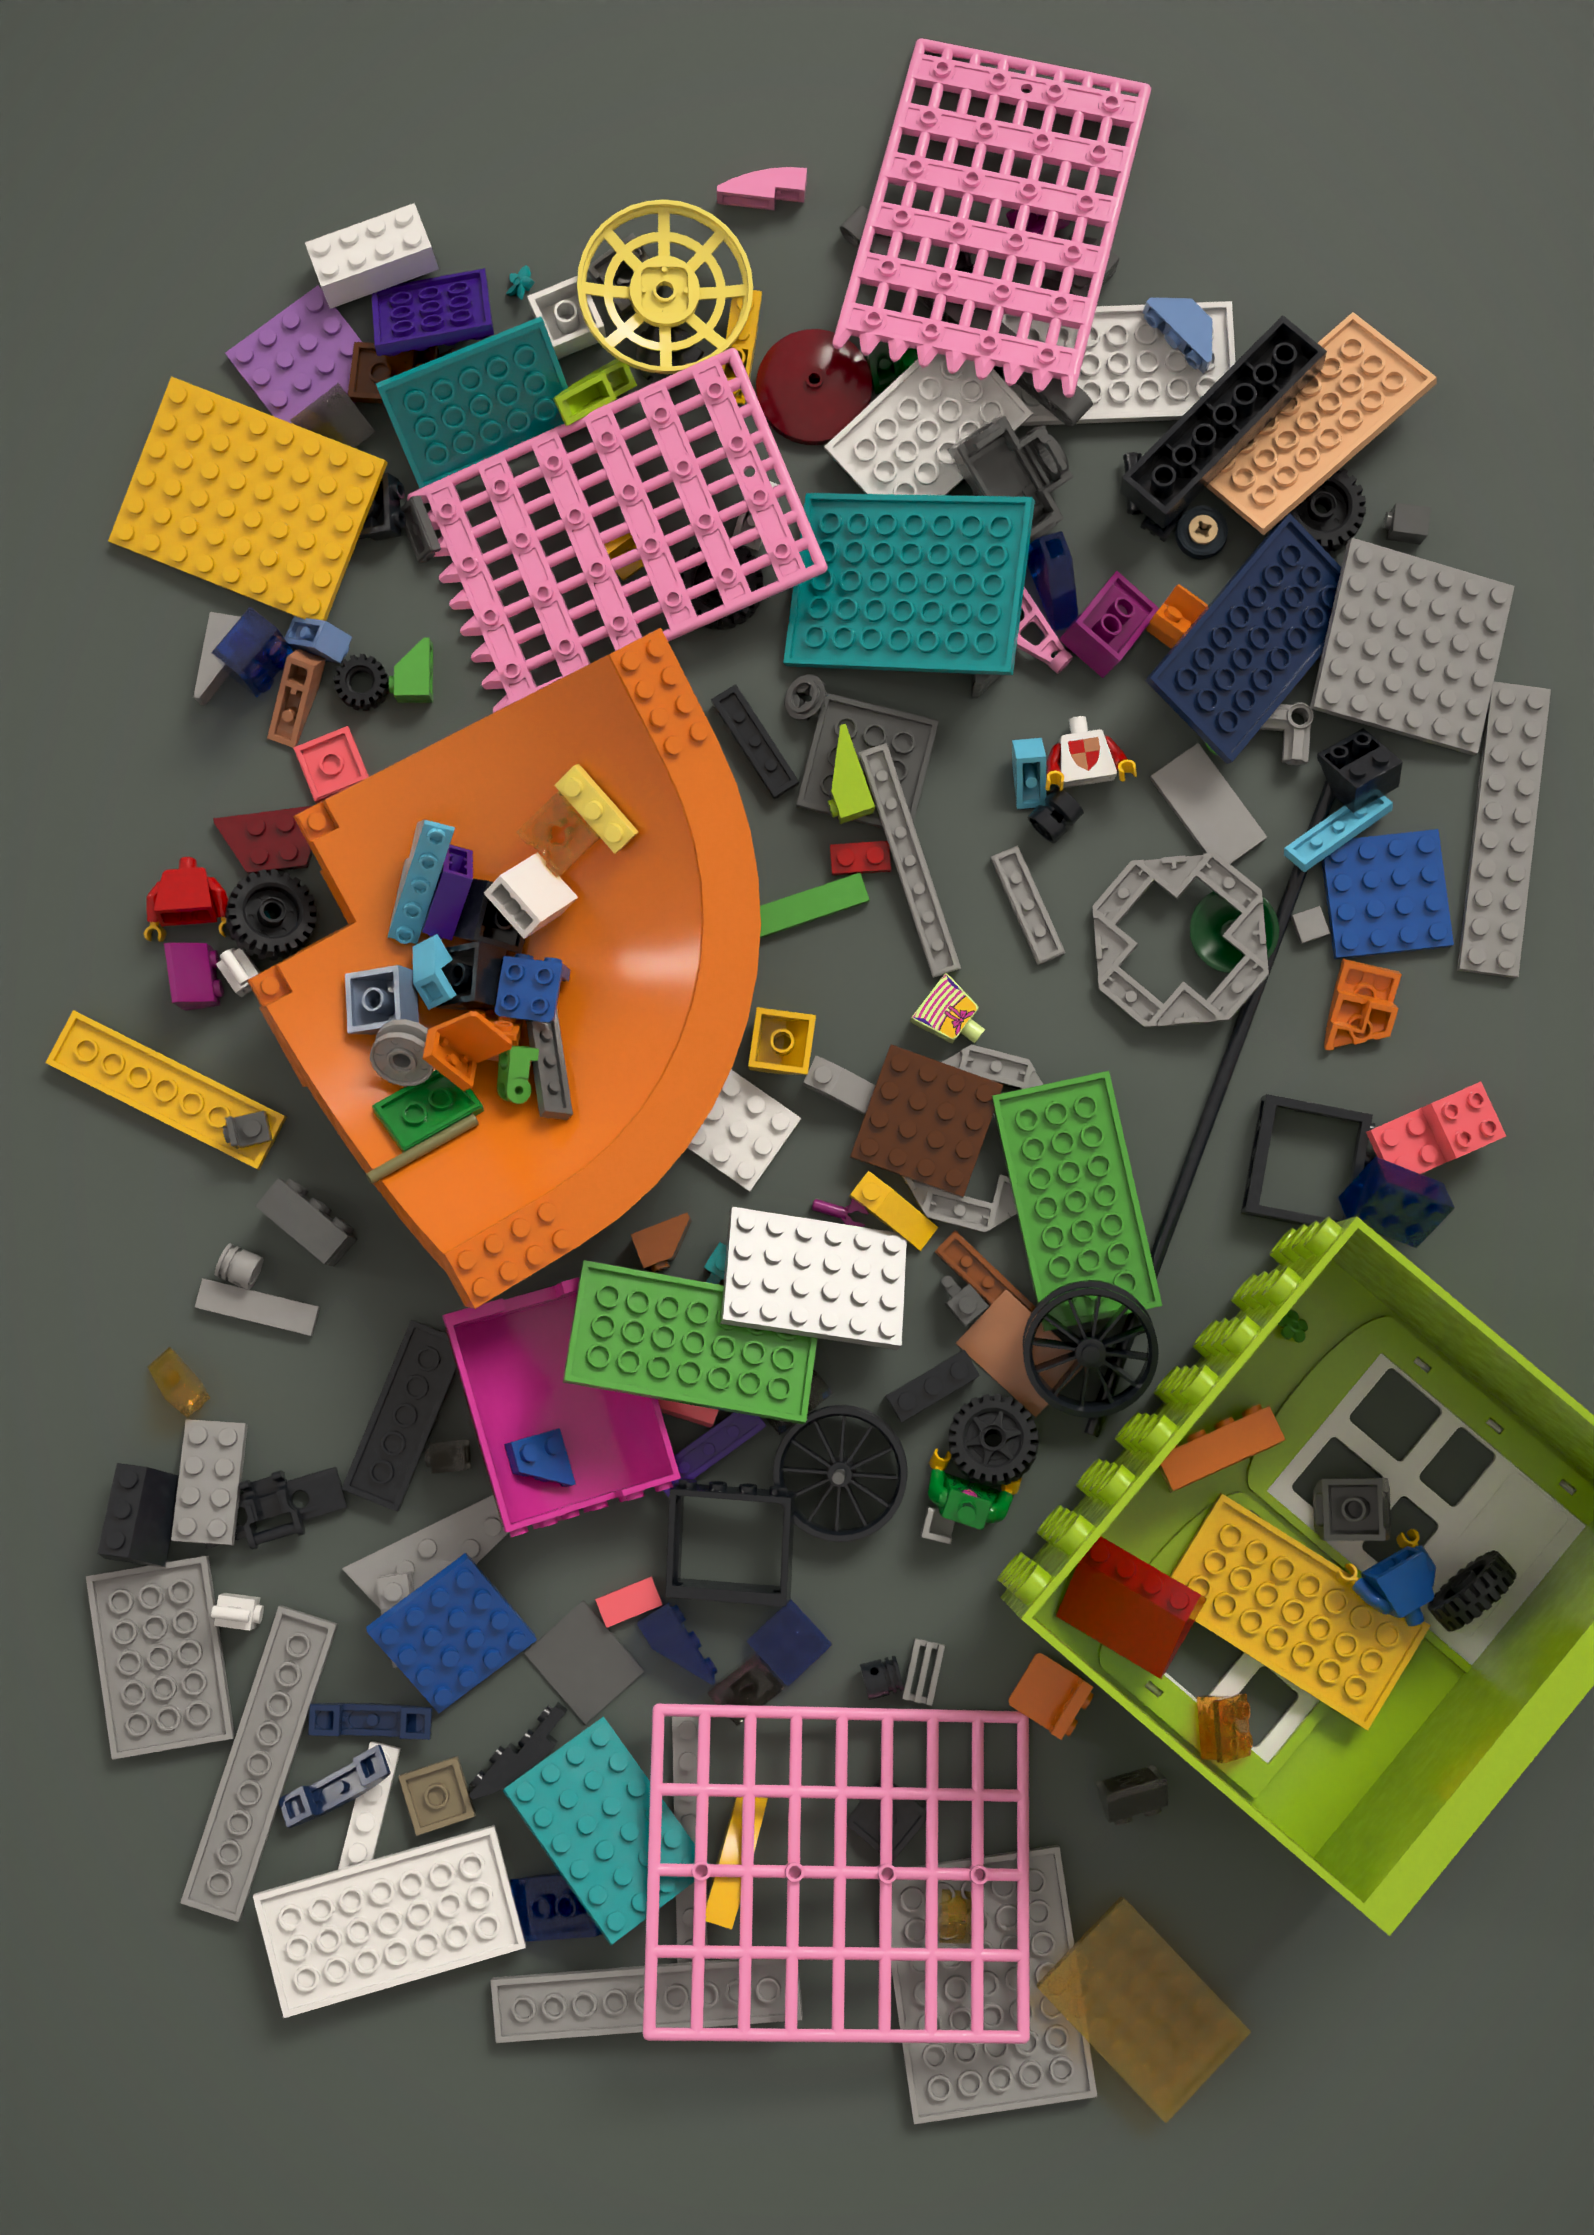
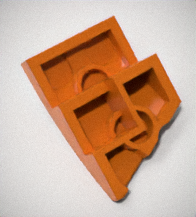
M1342 959L1329 1011L1324 1042L1325 1050H1334L1335 1047L1348 1044L1356 1045L1364 1043L1369 1039L1377 1040L1390 1037L1399 1009L1393 1003L1402 976L1399 971Z

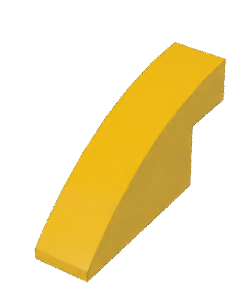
M736 1797L716 1864L741 1865L743 1797ZM755 1797L754 1851L768 1798ZM712 1877V1884L706 1901V1922L729 1929L733 1928L740 1904V1877Z

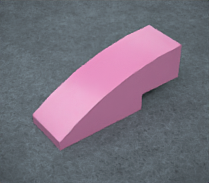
M769 168L732 178L717 186V204L774 210L776 200L804 203L807 168Z

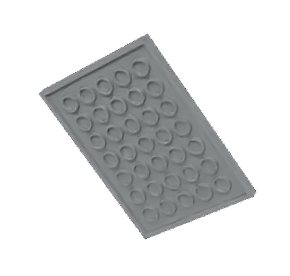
M1059 1845L1029 1849V2041L1025 2044L902 2043L914 2124L1097 2097ZM1017 1851L985 1855L984 1867L1017 1869ZM971 1858L938 1862V1867L969 1868L971 1866ZM926 1864L911 1867H926ZM894 1880L892 1882L891 1948H925L926 1880ZM938 1880V1948H971L970 1881ZM987 1881L984 1883V1949H1017V1881ZM891 1961L900 2030H925V1961ZM938 1961L937 2030H971V1961ZM984 1962V2030H1017V1962Z

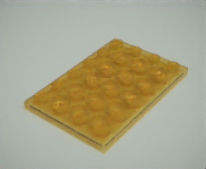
M1122 1896L1036 1984V1987L1165 2123L1174 2116L1251 2033Z

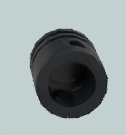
M895 1655L890 1660L888 1657L884 1658L885 1661L881 1662V1659L860 1664L869 1700L890 1695V1691H893V1694L897 1693L898 1689L901 1692L904 1691Z

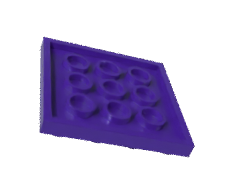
M485 268L397 284L371 294L374 345L377 356H395L409 350L423 351L431 346L442 344L450 346L457 344L459 341L469 339L483 340L488 336L494 335Z

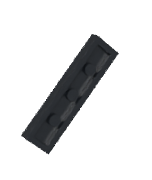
M736 684L711 699V703L774 800L799 784V780Z

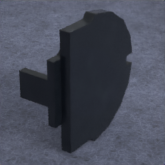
M649 325L640 336L650 341L660 342L659 327ZM678 326L671 328V343L693 336ZM637 345L636 360L648 365L660 366V351H653ZM695 345L679 351H672V366H682L696 362L701 359L705 352ZM640 370V372L644 375V377L647 380H649L651 376L654 377L651 383H655L670 375H673L649 373Z

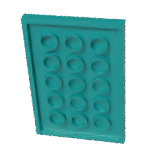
M541 316L376 383L419 488L425 487L564 424L553 398L568 388Z
M603 1716L504 1788L503 1792L608 1943L613 1945L646 1919L650 1780ZM662 1799L660 1863L693 1864L695 1862V1844ZM660 1876L659 1909L694 1883V1877Z

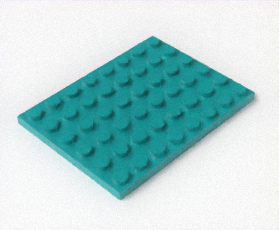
M806 493L804 511L828 569L825 573L793 587L783 663L790 667L1013 675L1035 500L1033 497ZM808 549L799 552L806 568L814 565Z

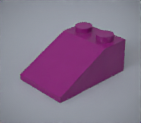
M1116 571L1071 623L1059 640L1100 677L1104 678L1125 656L1159 608Z

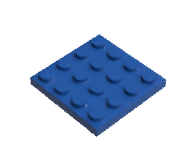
M1438 829L1352 838L1321 860L1334 959L1446 948L1454 945Z
M464 1553L366 1627L367 1633L438 1713L442 1712L537 1640L534 1632L467 1553Z

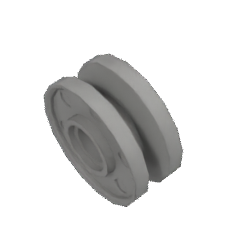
M407 1019L392 1020L385 1023L377 1032L375 1042L371 1048L370 1061L373 1069L380 1077L400 1086H416L425 1082L433 1071V1067L422 1059L428 1028L418 1022Z

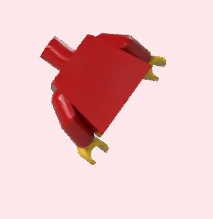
M193 857L180 858L179 869L165 870L162 873L161 881L154 885L146 897L147 921L150 922V926L145 929L144 937L146 940L152 941V932L156 929L158 941L163 942L166 938V931L162 928L163 926L215 923L218 921L217 917H221L222 921L219 925V932L222 936L226 937L223 931L226 925L225 912L228 902L226 891L216 878L208 876L206 868L197 867L196 859Z

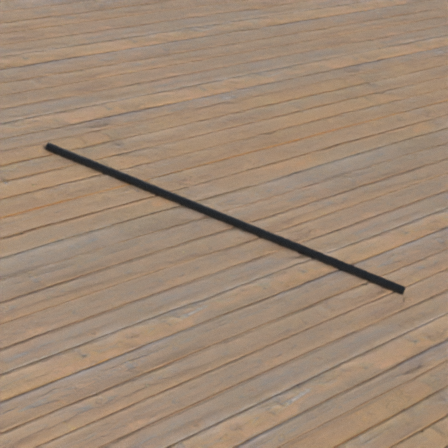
M1327 779L1307 831L1326 819L1330 813L1335 796ZM1295 864L1276 913L1279 923V938L1274 952L1268 959L1269 975L1308 870L1303 872ZM1268 977L1241 1007L1150 1252L1156 1279ZM1133 1312L1127 1314L1121 1333L1140 1326L1141 1322ZM1135 1337L1117 1343L1115 1348L1131 1350ZM1112 1356L1111 1361L1121 1369H1124L1127 1358ZM1108 1367L1104 1379L1113 1397L1121 1376ZM1103 1385L1100 1387L1096 1401L1108 1399ZM1106 1416L1089 1418L1084 1432L1098 1437Z

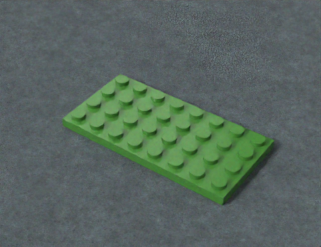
M1109 1071L993 1095L994 1113L1037 1304L1049 1293L1063 1285L1077 1281L1094 1280L1107 1282L1126 1290L1138 1299L1145 1309L1162 1306ZM1082 1296L1072 1299L1082 1323L1092 1321L1096 1296ZM1101 1297L1097 1320L1112 1317L1122 1304L1112 1299ZM1068 1301L1063 1302L1049 1312L1051 1316L1066 1327L1077 1325ZM1128 1309L1124 1314L1132 1312ZM1045 1319L1041 1322L1043 1332L1057 1329Z
M583 1260L563 1383L805 1424L807 1421L817 1338L720 1324L723 1285Z

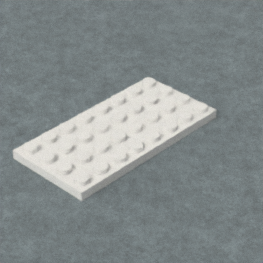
M1232 301L1197 303L1212 318V360L1204 374L1198 368H1192L1187 363L1185 355L1178 348H1172L1165 340V335L1158 328H1153L1146 322L1143 314L1145 305L1097 306L1077 386L1091 398L1093 406L1076 424L1179 420L1235 364ZM1004 314L1002 323L1017 334L1021 317ZM1032 320L1028 339L1045 343L1050 323ZM1061 326L1057 345L1074 349L1079 329ZM1015 383L1010 386L1033 412V415L1021 426L1064 424L1018 384Z
M495 1825L253 1895L284 2018L526 1948Z

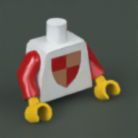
M1086 716L1073 717L1069 719L1071 734L1060 737L1059 743L1052 746L1046 760L1047 778L1045 789L1049 791L1051 784L1058 785L1060 791H1062L1063 788L1113 781L1117 776V770L1119 771L1120 781H1125V773H1132L1134 777H1137L1136 764L1134 761L1128 760L1122 749L1111 737L1105 736L1102 730L1088 731Z

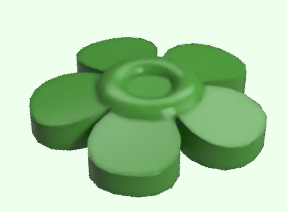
M1289 1310L1278 1323L1284 1327L1281 1330V1334L1287 1340L1293 1337L1297 1343H1301L1306 1338L1304 1332L1308 1330V1325L1303 1319L1298 1321L1299 1315L1296 1311Z

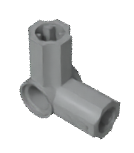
M1295 703L1294 705L1280 704L1260 728L1261 730L1284 731L1281 762L1287 765L1298 766L1308 763L1310 730L1314 714L1310 706L1305 703ZM1291 714H1300L1304 719V724L1298 725L1294 723Z

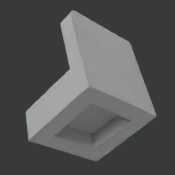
M927 1506L920 1536L951 1544L955 1521L942 1517L938 1508Z

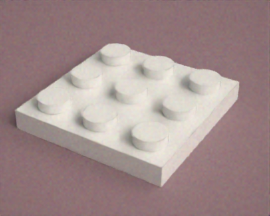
M731 1069L712 1110L687 1148L750 1192L796 1128L801 1118Z

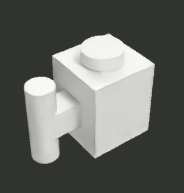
M231 948L220 955L221 961L216 963V965L235 993L243 997L252 991L247 980L261 972L244 949L238 948L236 950V948Z
M231 1593L218 1595L217 1606H213L211 1618H215L214 1626L249 1631L255 1629L256 1625L260 1624L263 1618L264 1606L260 1605L261 1597Z

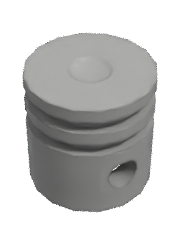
M229 1243L218 1260L214 1275L221 1277L225 1281L228 1280L230 1283L241 1288L250 1290L260 1274L264 1258L245 1249L241 1251V1247H235L234 1244Z

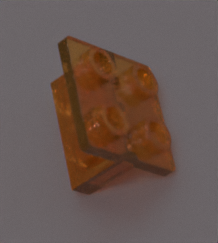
M1247 1694L1198 1696L1201 1759L1217 1760V1763H1227L1250 1756L1253 1738L1249 1730L1251 1708L1247 1702Z

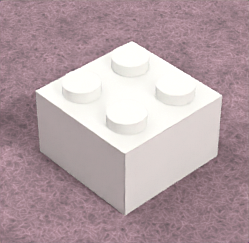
M578 275L527 296L534 319L541 316L545 323L557 359L599 343L591 334L583 319L578 301ZM586 295L592 319L599 332L606 339L604 324L591 295Z

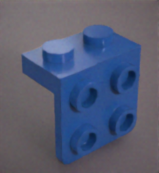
M519 953L515 954V957L504 956L495 1004L496 1015L505 1018L552 1023L556 1015L561 981L569 982L571 970L562 963V960L557 958L545 957L544 961L534 960L533 956Z

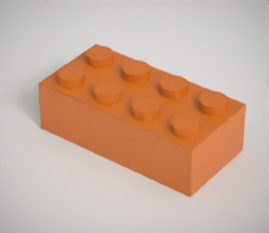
M1261 1404L1255 1405L1241 1413L1243 1418L1234 1421L1231 1416L1216 1423L1214 1431L1206 1434L1205 1430L1202 1429L1187 1436L1188 1443L1181 1446L1177 1444L1159 1466L1170 1493L1285 1441L1286 1439L1270 1406L1262 1409Z

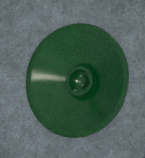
M1213 891L1198 903L1192 914L1190 938L1196 953L1207 965L1218 971L1230 973L1245 955L1225 940L1223 935L1241 913ZM1262 896L1267 959H1269L1278 943L1279 923L1273 907Z

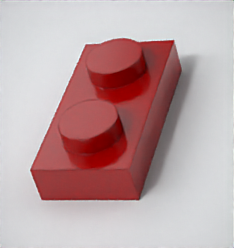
M888 841L830 845L832 876L891 872Z

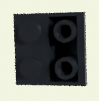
M1364 728L1317 754V759L1333 795L1353 813L1399 787L1403 762Z

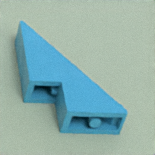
M428 820L417 822L410 855L404 861L388 938L396 939L402 944L418 943L455 827Z

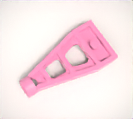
M1024 587L1021 608L1024 612V619L1019 624L1017 648L1046 663L1055 673L1059 674L1070 663L1073 656L1064 648ZM1031 622L1035 623L1045 635V639L1039 645H1032L1020 635ZM1057 651L1058 654L1052 658L1051 654Z

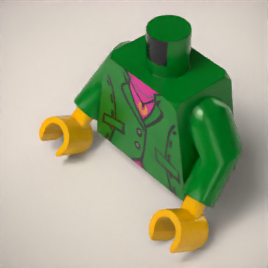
M936 1448L929 1461V1465L933 1470L930 1473L928 1497L937 1505L941 1516L983 1530L987 1523H998L1004 1520L1012 1503L1013 1495L1019 1491L1022 1477L1018 1481H1012L1011 1484H1002V1491L947 1474L944 1470L952 1457L951 1453L948 1451L943 1459L938 1456V1448Z

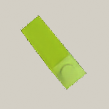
M846 724L840 725L831 800L827 801L832 817L838 816L840 824L872 814L875 810V805Z

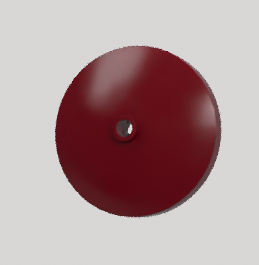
M806 329L791 333L780 339L768 350L759 366L756 379V393L766 420L777 433L793 442L804 445L828 444L870 404L872 377L868 363L861 351L849 340H847L842 348H834L832 344L834 332L822 329ZM811 381H813V382L817 381V382H819V383H817V384H811L810 382H811Z

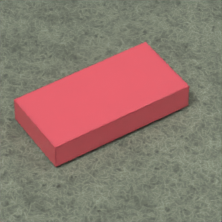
M652 1576L595 1599L606 1628L663 1605Z

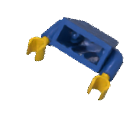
M1410 1529L1407 1531V1535L1411 1541L1407 1540L1405 1534L1401 1532L1397 1536L1396 1541L1402 1549L1361 1572L1362 1578L1359 1579L1357 1577V1568L1351 1563L1345 1565V1568L1350 1571L1351 1577L1344 1576L1339 1570L1336 1573V1577L1342 1584L1351 1583L1353 1591L1365 1603L1380 1613L1389 1614L1397 1618L1404 1617L1408 1626H1417L1425 1620L1420 1607L1434 1598L1433 1586L1436 1566L1422 1545H1418L1419 1532L1415 1529Z

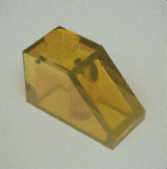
M171 1347L147 1366L164 1398L187 1418L210 1399L202 1382Z

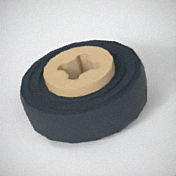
M1193 507L1183 513L1176 524L1175 538L1177 545L1184 554L1191 558L1200 560L1211 558L1222 550L1227 541L1228 527L1226 520L1219 511L1212 507Z

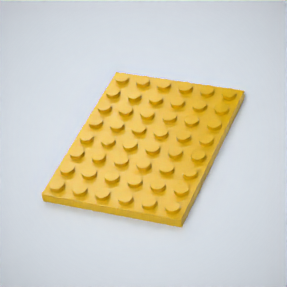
M171 376L108 541L302 619L311 618L326 621L388 462Z

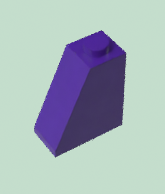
M449 845L423 924L422 933L428 934L430 937L438 934L440 939L452 940L473 880L472 850Z

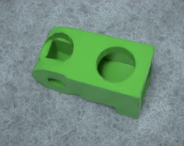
M512 1045L510 1050L499 1054L497 1093L500 1098L516 1104H521L528 1100L531 1095V1085L528 1081L530 1060L538 1061V1048Z

